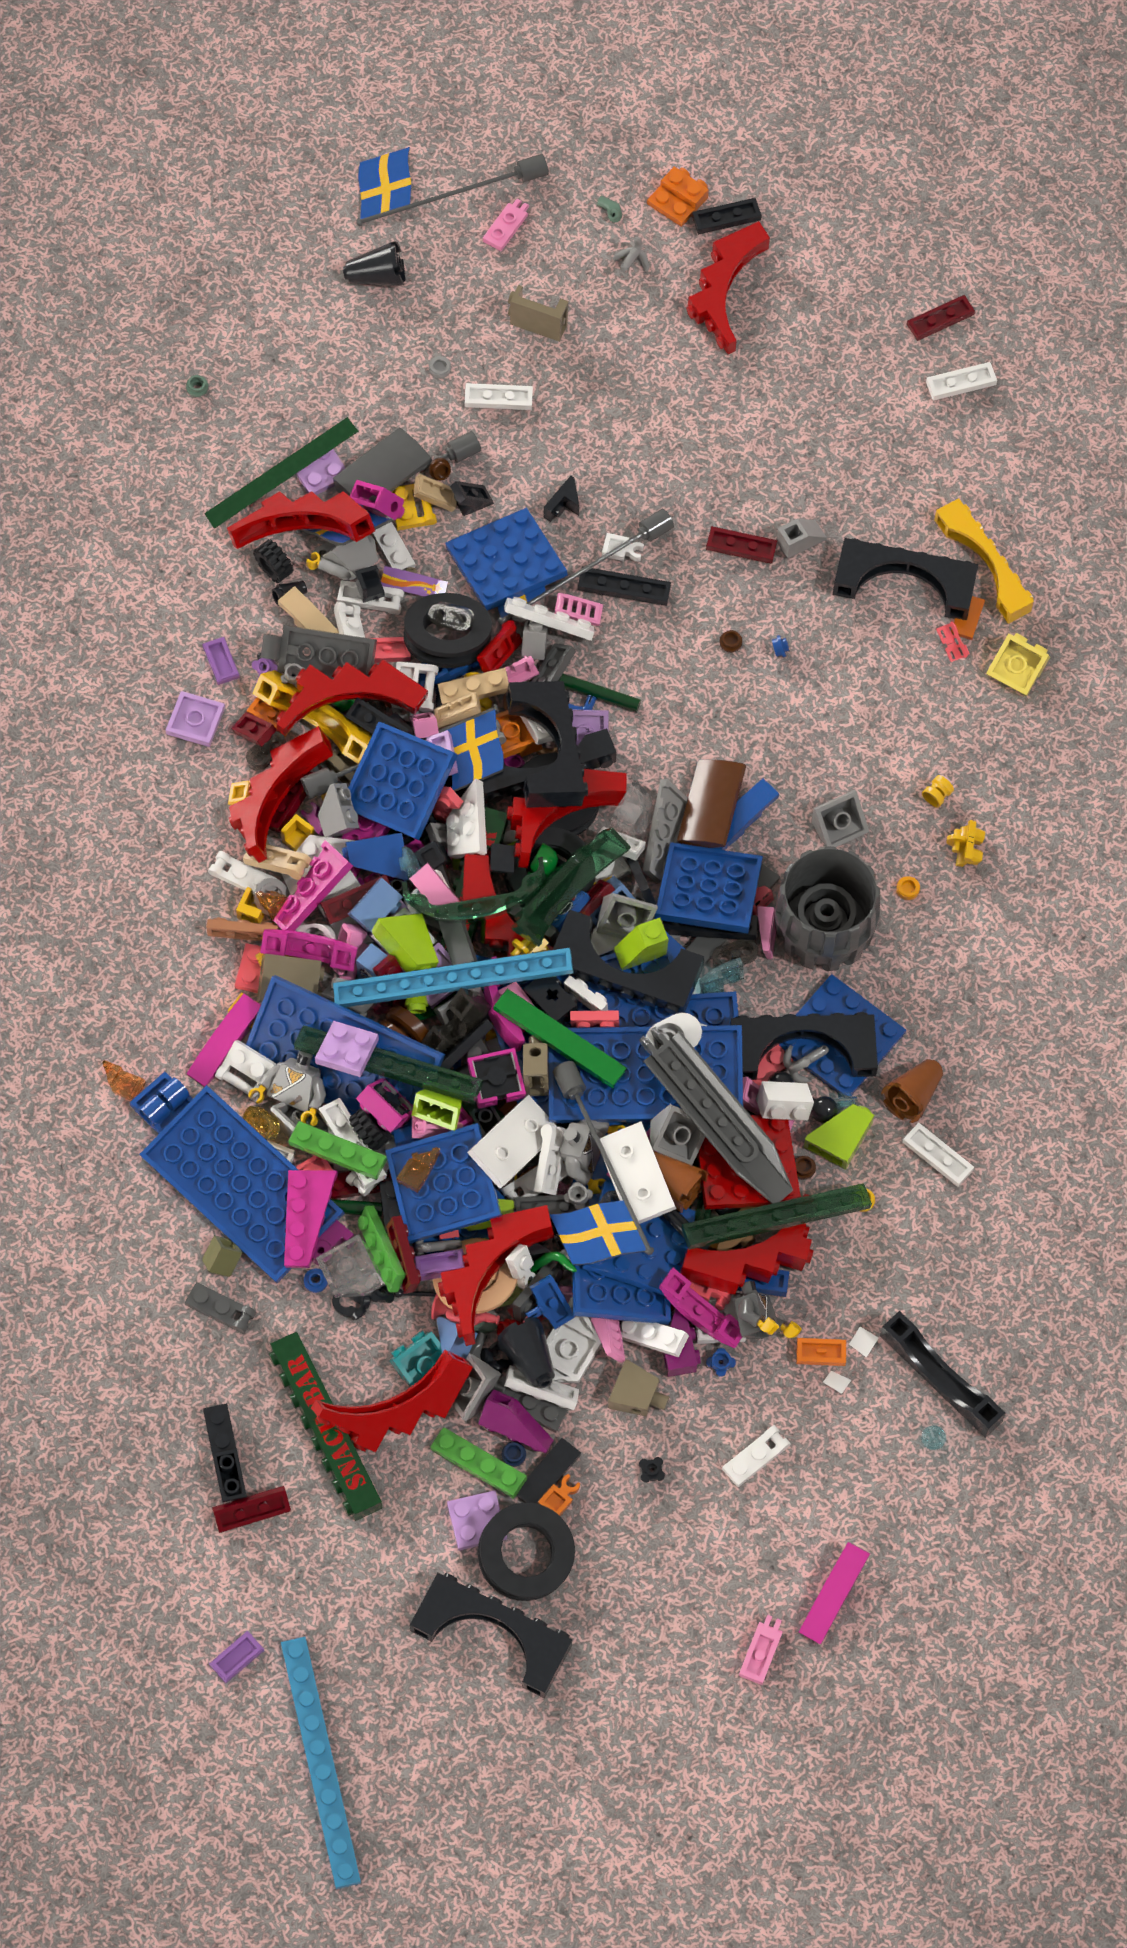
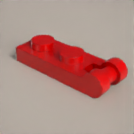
M513 620L503 623L500 632L477 656L483 673L498 670L522 643V638L516 632L517 627Z

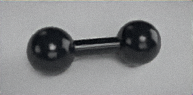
M785 1071L774 1072L768 1079L770 1082L794 1083L792 1076ZM821 1096L817 1099L813 1098L814 1104L811 1114L816 1121L826 1123L838 1114L837 1103L828 1096Z

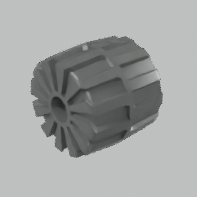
M825 846L824 849L814 851L808 850L802 853L801 857L794 864L791 863L784 873L776 898L777 937L783 936L785 940L784 952L790 958L794 954L801 958V965L813 970L816 964H821L825 971L839 970L841 962H844L846 965L855 963L861 958L863 950L870 946L880 915V887L876 885V874L870 865L867 866L859 858L858 854L852 851L847 852L836 849L833 846Z

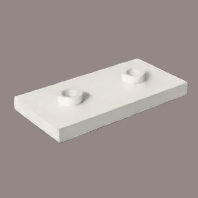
M527 1095L467 1153L497 1187L501 1189L541 1150L543 1142L541 1128L545 1124L557 1126L549 1122V1117L530 1095Z
M642 1122L600 1138L639 1224L676 1209ZM610 1174L611 1180H612V1182H613V1185H614V1187H615V1190H616V1192H617V1195H618V1197H619V1200H620V1201H623V1199H622V1197H621V1195H620V1193H619V1191H618V1189H617V1186H616V1184H615V1182H614V1180H613V1178H612V1176H611V1174Z

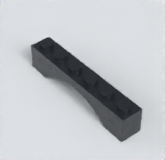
M607 728L585 735L579 743L581 751L579 761L580 764L584 765V769L607 768L616 762L617 752ZM553 763L536 768H516L504 765L503 772L481 780L483 782L484 802L497 803L505 797L523 794L526 774L541 772Z
M898 1311L882 1326L880 1337L985 1438L1003 1422L1006 1413L988 1395L977 1390L952 1370L929 1345L918 1328L901 1311Z

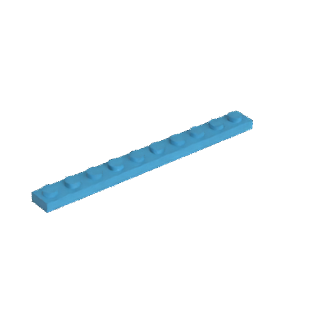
M570 948L337 982L333 983L334 1000L340 1006L352 1007L572 974V956Z
M306 1637L281 1642V1647L335 1888L340 1889L361 1884Z

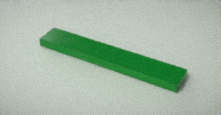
M508 988L493 1007V1010L541 1042L548 1044L550 1048L568 1060L573 1061L577 1066L612 1089L626 1072L627 1067Z

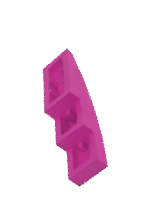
M243 994L205 1044L188 1070L187 1075L202 1086H208L215 1077L219 1067L223 1064L234 1041H242L249 1032V1027L255 1021L261 1005L246 994Z
M850 1542L846 1544L801 1626L799 1633L822 1644L870 1553Z

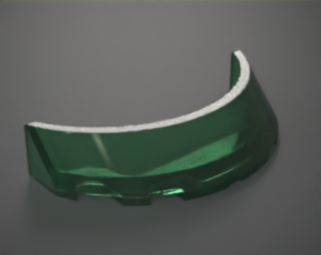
M612 827L598 833L589 844L581 846L572 853V856L565 863L560 864L524 902L525 906L515 915L514 919L517 922L511 926V929L539 947L549 926L565 906L601 871L628 852L631 848L630 845Z
M538 857L539 867L537 871L526 875L522 880L521 887L511 893L444 905H432L425 895L411 894L407 881L402 882L404 900L418 913L444 922L469 923L495 918L523 905L539 891L547 879L543 857Z

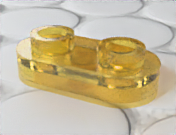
M249 1106L245 1110L243 1119L261 1136L269 1141L277 1138L280 1132V1124L276 1117L262 1107Z

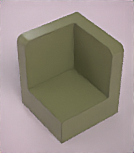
M214 1235L202 1261L209 1272L230 1277L242 1255V1251L230 1239Z

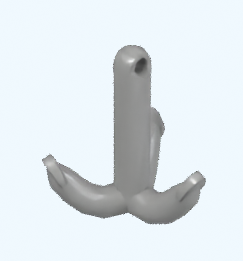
M640 237L633 238V247L623 249L613 256L614 261H619V259L626 257L620 267L623 272L630 268L637 257L641 260L643 271L648 272L649 270L648 258L645 252L641 250L642 240Z
M790 1045L785 1050L783 1056L784 1067L789 1071L795 1082H811L812 1078L799 1075L798 1071L826 1055L829 1051L828 1047L825 1045L792 1063L791 1052L793 1046Z
M424 1240L415 1242L413 1249L416 1252V1256L425 1255L424 1252L460 1249L462 1242L460 1240L423 1243Z

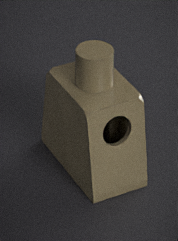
M530 1036L529 1043L523 1045V1079L526 1096H549L548 1044L541 1042L534 1036Z
M625 1359L608 1400V1408L647 1416L651 1405L665 1410L670 1396L657 1392L660 1383L659 1378Z

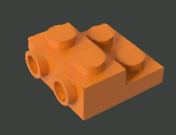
M673 166L661 180L658 189L647 199V204L682 227L690 219L692 212L697 211L708 199L709 189L703 180L698 179L696 181L691 178L690 173L685 168L681 167L678 169Z
M508 710L496 714V719L501 726L500 731L506 737V742L501 745L504 759L518 753L521 757L542 750V744L537 745L520 716L509 715Z

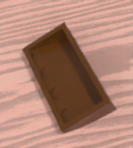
M698 760L677 841L680 844L706 848L726 846L746 770L745 764L726 760Z

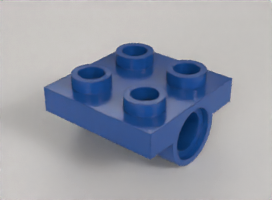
M164 1072L129 1103L159 1134L193 1098L177 1078H171Z

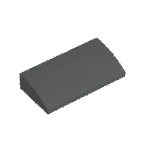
M399 427L333 477L334 486L338 493L344 491L350 496L356 480L384 487L392 492L429 464L432 458L415 439ZM375 495L369 498L374 503L377 499Z

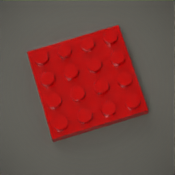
M750 1115L774 1143L793 1188V1191L775 1206L800 1205L801 1195L789 1121L786 1119L762 1118L761 1115ZM706 1137L704 1138L697 1154L698 1168L708 1172L707 1181H701L705 1209L774 1206L738 1176Z

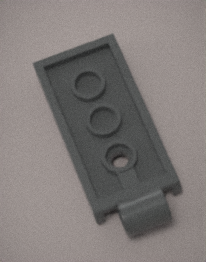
M283 625L282 637L263 634L261 658L279 660L277 671L285 672L284 666L288 663L299 664L305 669L312 665L333 680L332 675L337 667H343L348 662L370 677L368 673L374 665L377 639ZM306 647L311 651L309 656L303 654V650Z

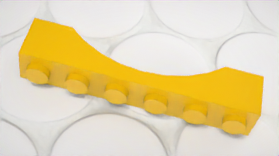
M958 498L937 509L934 521L946 538L966 545L987 564L996 584V607L1009 624L1030 613L1034 602L1032 594L1023 588L1019 576L1010 570L1006 558L1000 556L997 552L995 543L992 539L987 538L980 522L974 520L970 508Z
M276 670L262 673L252 694L270 706L287 711L291 705L289 703L296 692L300 693V691L293 684L282 683V674ZM328 704L302 718L316 727L319 726L339 747L342 754L357 764L360 763L373 734L349 720Z

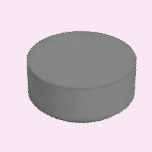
M434 357L429 362V372L435 378H445L451 372V363L446 357Z

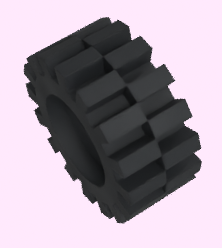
M268 539L254 550L253 554L255 560L259 562V567H262V571L267 573V576L271 577L273 582L280 583L293 573V565L290 563V559L286 557L287 554L273 540Z
M362 1108L350 1116L349 1121L350 1125L354 1127L353 1131L373 1151L379 1150L392 1139V1133L382 1129L378 1125L377 1119L372 1114L366 1113Z

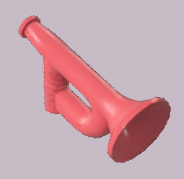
M436 1294L432 1305L431 1319L436 1320L439 1316L445 1315L451 1322L460 1323L459 1316H454L453 1310L447 1307ZM487 1312L476 1314L474 1326L482 1322L498 1325L500 1315L496 1316Z

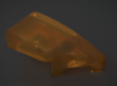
M258 891L256 895L260 905L268 911L272 923L277 925L273 920L288 897L276 891H271L270 893Z
M103 1060L102 1064L113 1093L129 1101H132L141 1093L146 1084L144 1078L125 1072L121 1066Z
M436 1147L432 1148V1151L421 1154H418V1152L412 1153V1158L407 1161L397 1176V1182L418 1193L436 1163L440 1149Z

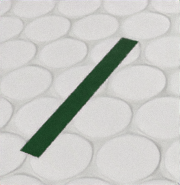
M348 417L211 508L204 513L215 529L359 431Z

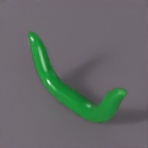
M554 1251L537 1258L533 1262L534 1265L530 1268L531 1272H534L536 1275L541 1267L552 1261H558L567 1270L577 1272L575 1266L565 1255Z

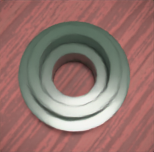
M200 375L190 377L186 383V390L193 397L205 395L209 388L207 380ZM195 385H200V386H201V388H197V389H196V388H193V387H194Z

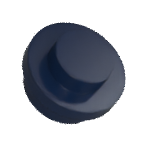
M508 1443L502 1449V1460L511 1467L520 1466L526 1459V1450L520 1443Z

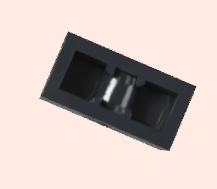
M557 976L533 980L524 988V992L536 1008L564 1025L570 1020V1011H578V1000L570 991L567 993L561 987L563 985Z

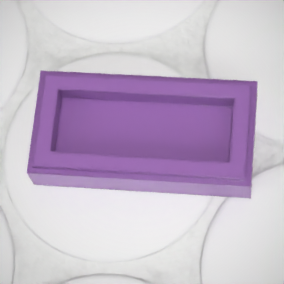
M224 637L202 644L218 685L240 678Z
M463 1249L415 1256V1267L420 1271L421 1281L441 1278V1272L464 1268Z
M246 1631L211 1661L209 1665L227 1683L264 1652V1648Z

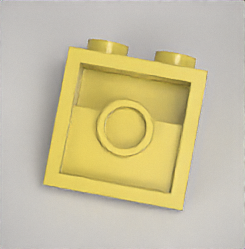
M1008 633L986 674L1027 696L1036 679L1040 677L1050 656L1046 654L1048 651L1046 648L1035 644L1033 647L1026 643L1028 639L1016 633L1013 636Z

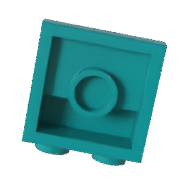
M423 1330L411 1338L412 1344L406 1348L404 1345H401L391 1353L393 1358L389 1362L409 1387L421 1380L442 1354L441 1344L432 1331L424 1333Z

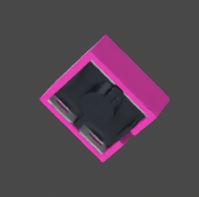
M515 1048L467 1059L478 1109L497 1105V1101L501 1099H506L507 1103L526 1097Z
M384 1077L369 1084L356 1098L360 1102V1107L366 1113L372 1114L377 1119L378 1125L390 1133L398 1127L404 1126L412 1118L413 1106Z

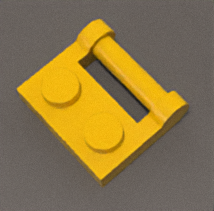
M415 484L399 486L392 491V493L404 499L402 505L405 509L404 514L401 518L395 520L397 531L437 523L436 514L433 513L431 503L421 500L424 516L418 517L413 496Z

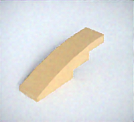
M295 586L278 600V605L294 619V624L298 627L339 633L333 624Z

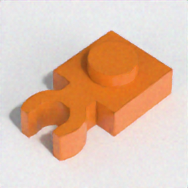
M567 1474L562 1479L561 1487L558 1488L553 1484L538 1501V1504L552 1509L561 1516L573 1501L569 1495L579 1491L580 1483L578 1482L574 1487L567 1486L566 1483L570 1479V1475Z

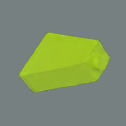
M422 913L378 918L372 929V934L390 955L395 956L405 972L436 968L439 961Z
M660 918L637 925L614 947V952L622 971L667 955L669 939Z
M440 1080L417 1092L411 1116L455 1131L461 1110L463 1087Z
M852 1104L808 1134L803 1147L846 1170L873 1124L874 1114L864 1106Z

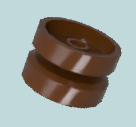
M393 1006L386 1014V1021L381 1020L378 1022L426 1046H429L432 1042V1036L425 1025L402 1006Z

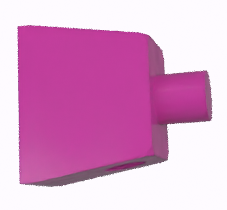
M356 480L350 497L361 507L375 515L392 518V520L403 516L405 511L402 506L404 503L403 498L384 487ZM372 495L377 497L375 503L369 500Z

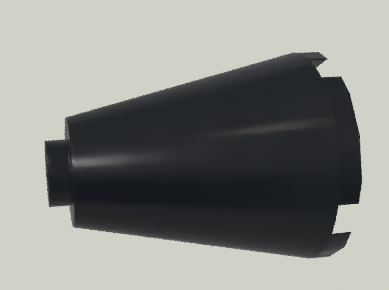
M390 242L346 261V266H343L345 280L348 279L350 283L405 285L404 261L397 254L401 252L398 242Z
M530 1317L523 1319L525 1322L523 1324L517 1325L516 1322L510 1324L498 1335L499 1343L497 1344L500 1350L534 1387L545 1388L549 1386L555 1377L543 1324L540 1319Z

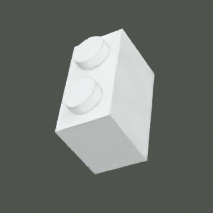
M762 1081L756 1097L761 1116L766 1119L808 1121L814 1104L807 1083Z

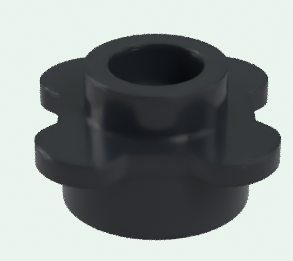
M379 1279L372 1281L373 1293L370 1296L371 1300L375 1303H392L395 1297L393 1292L388 1291L385 1282Z
M655 1457L653 1460H640L639 1467L642 1469L641 1480L643 1482L662 1481L665 1478V1473L662 1471L663 1460L660 1457Z

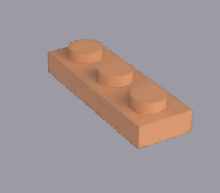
M220 917L208 919L206 927L208 936L262 941L264 929L279 930L277 925L270 922L256 924L247 920L228 921Z

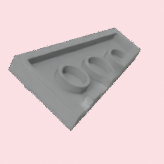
M660 779L643 866V872L656 883H662L670 842L679 843L677 837L688 797L668 779Z

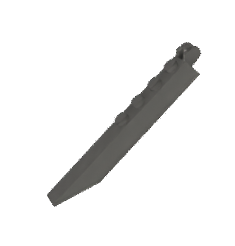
M652 1028L651 1033L662 1046L656 1049L645 1036L639 1039L644 1049L651 1054L643 1061L735 1173L774 1206L777 1205L793 1191V1188L774 1143L680 1031L668 1040L658 1028Z

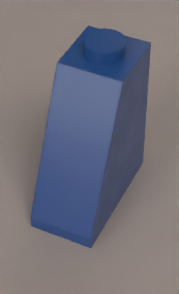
M402 833L345 842L346 847L342 848V854L353 867L401 880L410 879Z

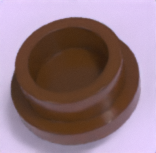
M444 458L435 459L429 466V474L435 480H445L451 473L450 463Z
M728 630L721 635L719 643L724 651L733 653L741 648L742 637L738 632Z
M799 1156L795 1159L799 1179H809L815 1174L816 1164L812 1158Z

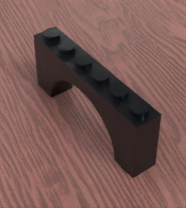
M844 538L832 595L855 599L858 590L874 577L891 573L907 574L927 582L939 593L945 607L944 617L967 620L979 564L950 559L946 556L930 555L925 552L905 550L901 547L895 548L884 546L880 543L864 542L856 538Z
M564 681L509 682L506 702L509 715L525 717L542 726L552 737L558 754L555 762L547 769L534 774H526L523 787L526 808L582 806L584 796L588 795L587 782L583 781L584 765L580 764L579 761L581 755L580 746L576 745L577 730L576 727L572 726L573 710L572 708L569 709L568 706L570 696L569 691L565 690Z
M569 909L553 950L570 948L573 973L568 975L574 976L575 979L579 978L585 983H594L604 991L614 990L619 992L624 998L640 999L647 1006L655 1007L657 1005L673 1015L685 1013L703 969L704 956L681 948L678 956L668 966L658 971L646 974L620 971L601 959L593 948L590 940L593 926L592 917Z
M858 1012L854 1015L833 1013L830 1016H820V1014L812 1013L807 1016L786 1014L783 1017L761 1015L756 1018L740 1015L731 1018L730 1025H742L743 1077L757 1080L758 1066L767 1052L778 1044L794 1039H813L832 1046L848 1062L852 1077H876L878 1061L874 1014Z
M437 1573L410 1623V1631L433 1642L435 1637L444 1628L462 1620H484L502 1627L516 1639L525 1656L526 1672L522 1681V1688L545 1699L572 1647L570 1635L560 1629L554 1631L548 1628L547 1624L538 1618L532 1620L524 1616L525 1613L516 1607H511L510 1609L502 1605L503 1602L494 1596L486 1597L480 1594V1590L470 1584L464 1586L458 1583V1579L448 1573L444 1575Z

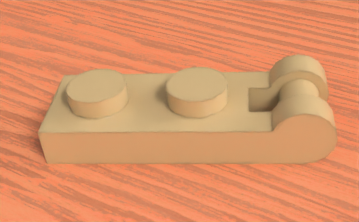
M267 844V860L258 863L254 856L250 857L247 852L243 856L246 865L287 874L296 880L301 879L304 869L308 868L312 861L307 854Z

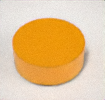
M906 876L898 881L896 892L900 898L913 900L919 895L920 884L917 879Z

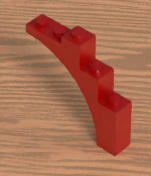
M759 221L713 242L711 257L714 264L701 269L699 285L702 291L688 297V307H686L689 317L695 319L698 325L705 322L708 331L715 334L719 348L724 349L728 355L736 351L737 340L729 326L726 314L727 293L740 270L754 257L769 249L770 237Z
M279 491L262 501V508L227 527L233 546L236 549L269 535L291 530H329L343 534L355 542L375 532L370 514L344 491L325 502L312 491L294 502Z
M383 659L379 665L375 663L368 673L370 677L348 662L343 667H337L332 675L333 680L312 665H309L306 670L303 668L296 677L297 690L300 693L296 692L289 702L291 705L287 711L282 710L276 719V722H278L277 731L285 736L298 721L312 711L330 703L356 699L357 697L387 702L415 715L428 698V690Z
M319 726L271 750V768L250 778V796L229 806L231 816L228 819L234 830L238 829L246 840L244 848L250 857L254 856L258 863L267 860V834L272 818L282 800L305 774L333 756L330 740Z
M584 769L583 781L587 782L588 795L584 796L582 806L526 808L525 798L514 797L512 806L507 808L506 820H511L510 830H515V839H519V843L515 845V857H519L518 867L528 868L530 854L536 840L556 820L571 812L589 807L623 806L626 795L627 773Z
M465 854L462 915H466L468 919H480L481 916H485L484 944H489L491 948H503V945H508L507 957H511L510 953L515 949L512 944L514 939L522 942L526 937L531 941L535 938L528 935L515 924L503 909L492 884L489 855ZM546 945L550 951L553 950L554 947Z
M804 1193L798 1210L789 1223L777 1234L761 1243L729 1251L704 1250L688 1246L680 1273L690 1282L735 1295L738 1287H743L746 1277L769 1283L771 1276L777 1275L780 1265L802 1271L805 1263L810 1264L814 1250L810 1249L812 1239L807 1238L810 1227L806 1226L807 1219H812L815 1206L811 1205L813 1196Z
M547 1205L503 1214L501 1217L490 1219L492 1227L487 1228L489 1240L465 1245L467 1254L462 1255L465 1267L441 1272L442 1282L438 1283L440 1296L446 1297L447 1304H452L454 1316H459L460 1323H456L458 1337L464 1338L466 1346L476 1344L474 1324L477 1306L484 1289L492 1276L506 1262L505 1259L519 1244L530 1247L535 1243L554 1238Z
M444 1350L435 1365L421 1380L406 1391L388 1400L371 1405L353 1407L332 1405L315 1400L311 1409L317 1415L316 1419L323 1424L330 1425V1423L338 1425L337 1428L347 1433L352 1439L354 1447L364 1452L369 1449L376 1453L388 1429L398 1435L401 1432L411 1435L422 1413L433 1418L438 1415L445 1419L473 1366L465 1358Z

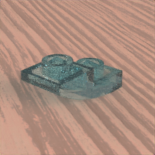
M407 846L402 847V857H399V865L401 871H406L409 880L412 875L421 869L415 853Z
M741 958L723 963L705 974L699 980L700 994L724 992L725 984L743 980L744 969Z

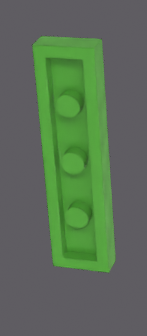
M298 1121L288 1141L290 1146L374 1180L378 1179L387 1161V1157L383 1154L301 1121Z
M365 1206L361 1216L358 1218V1228L365 1238L366 1245L370 1249L374 1263L377 1265L382 1281L385 1282L388 1291L398 1292L406 1274L375 1207Z
M444 1427L430 1446L433 1452L513 1499L527 1480V1475Z

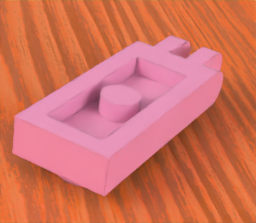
M516 199L513 205L508 203L484 235L483 242L502 252L527 218L528 213L526 210L529 208V204L524 203L521 208H518L522 203L521 200Z
M767 1615L764 1624L759 1622L739 1673L740 1677L763 1685L783 1631L779 1630L782 1620L777 1618L774 1627L769 1626L772 1620L770 1615Z

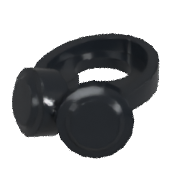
M352 1287L340 1288L332 1297L334 1309L340 1315L352 1318L353 1321L364 1316L367 1312L366 1309L369 1308L371 1303L369 1292L361 1293ZM348 1294L353 1297L354 1302L360 1304V1307H343L339 1300L341 1296Z
M497 1341L489 1348H483L480 1358L502 1374L505 1369H508L510 1365L514 1366V1364L510 1360H494V1357L498 1355L500 1350L497 1344L499 1341Z

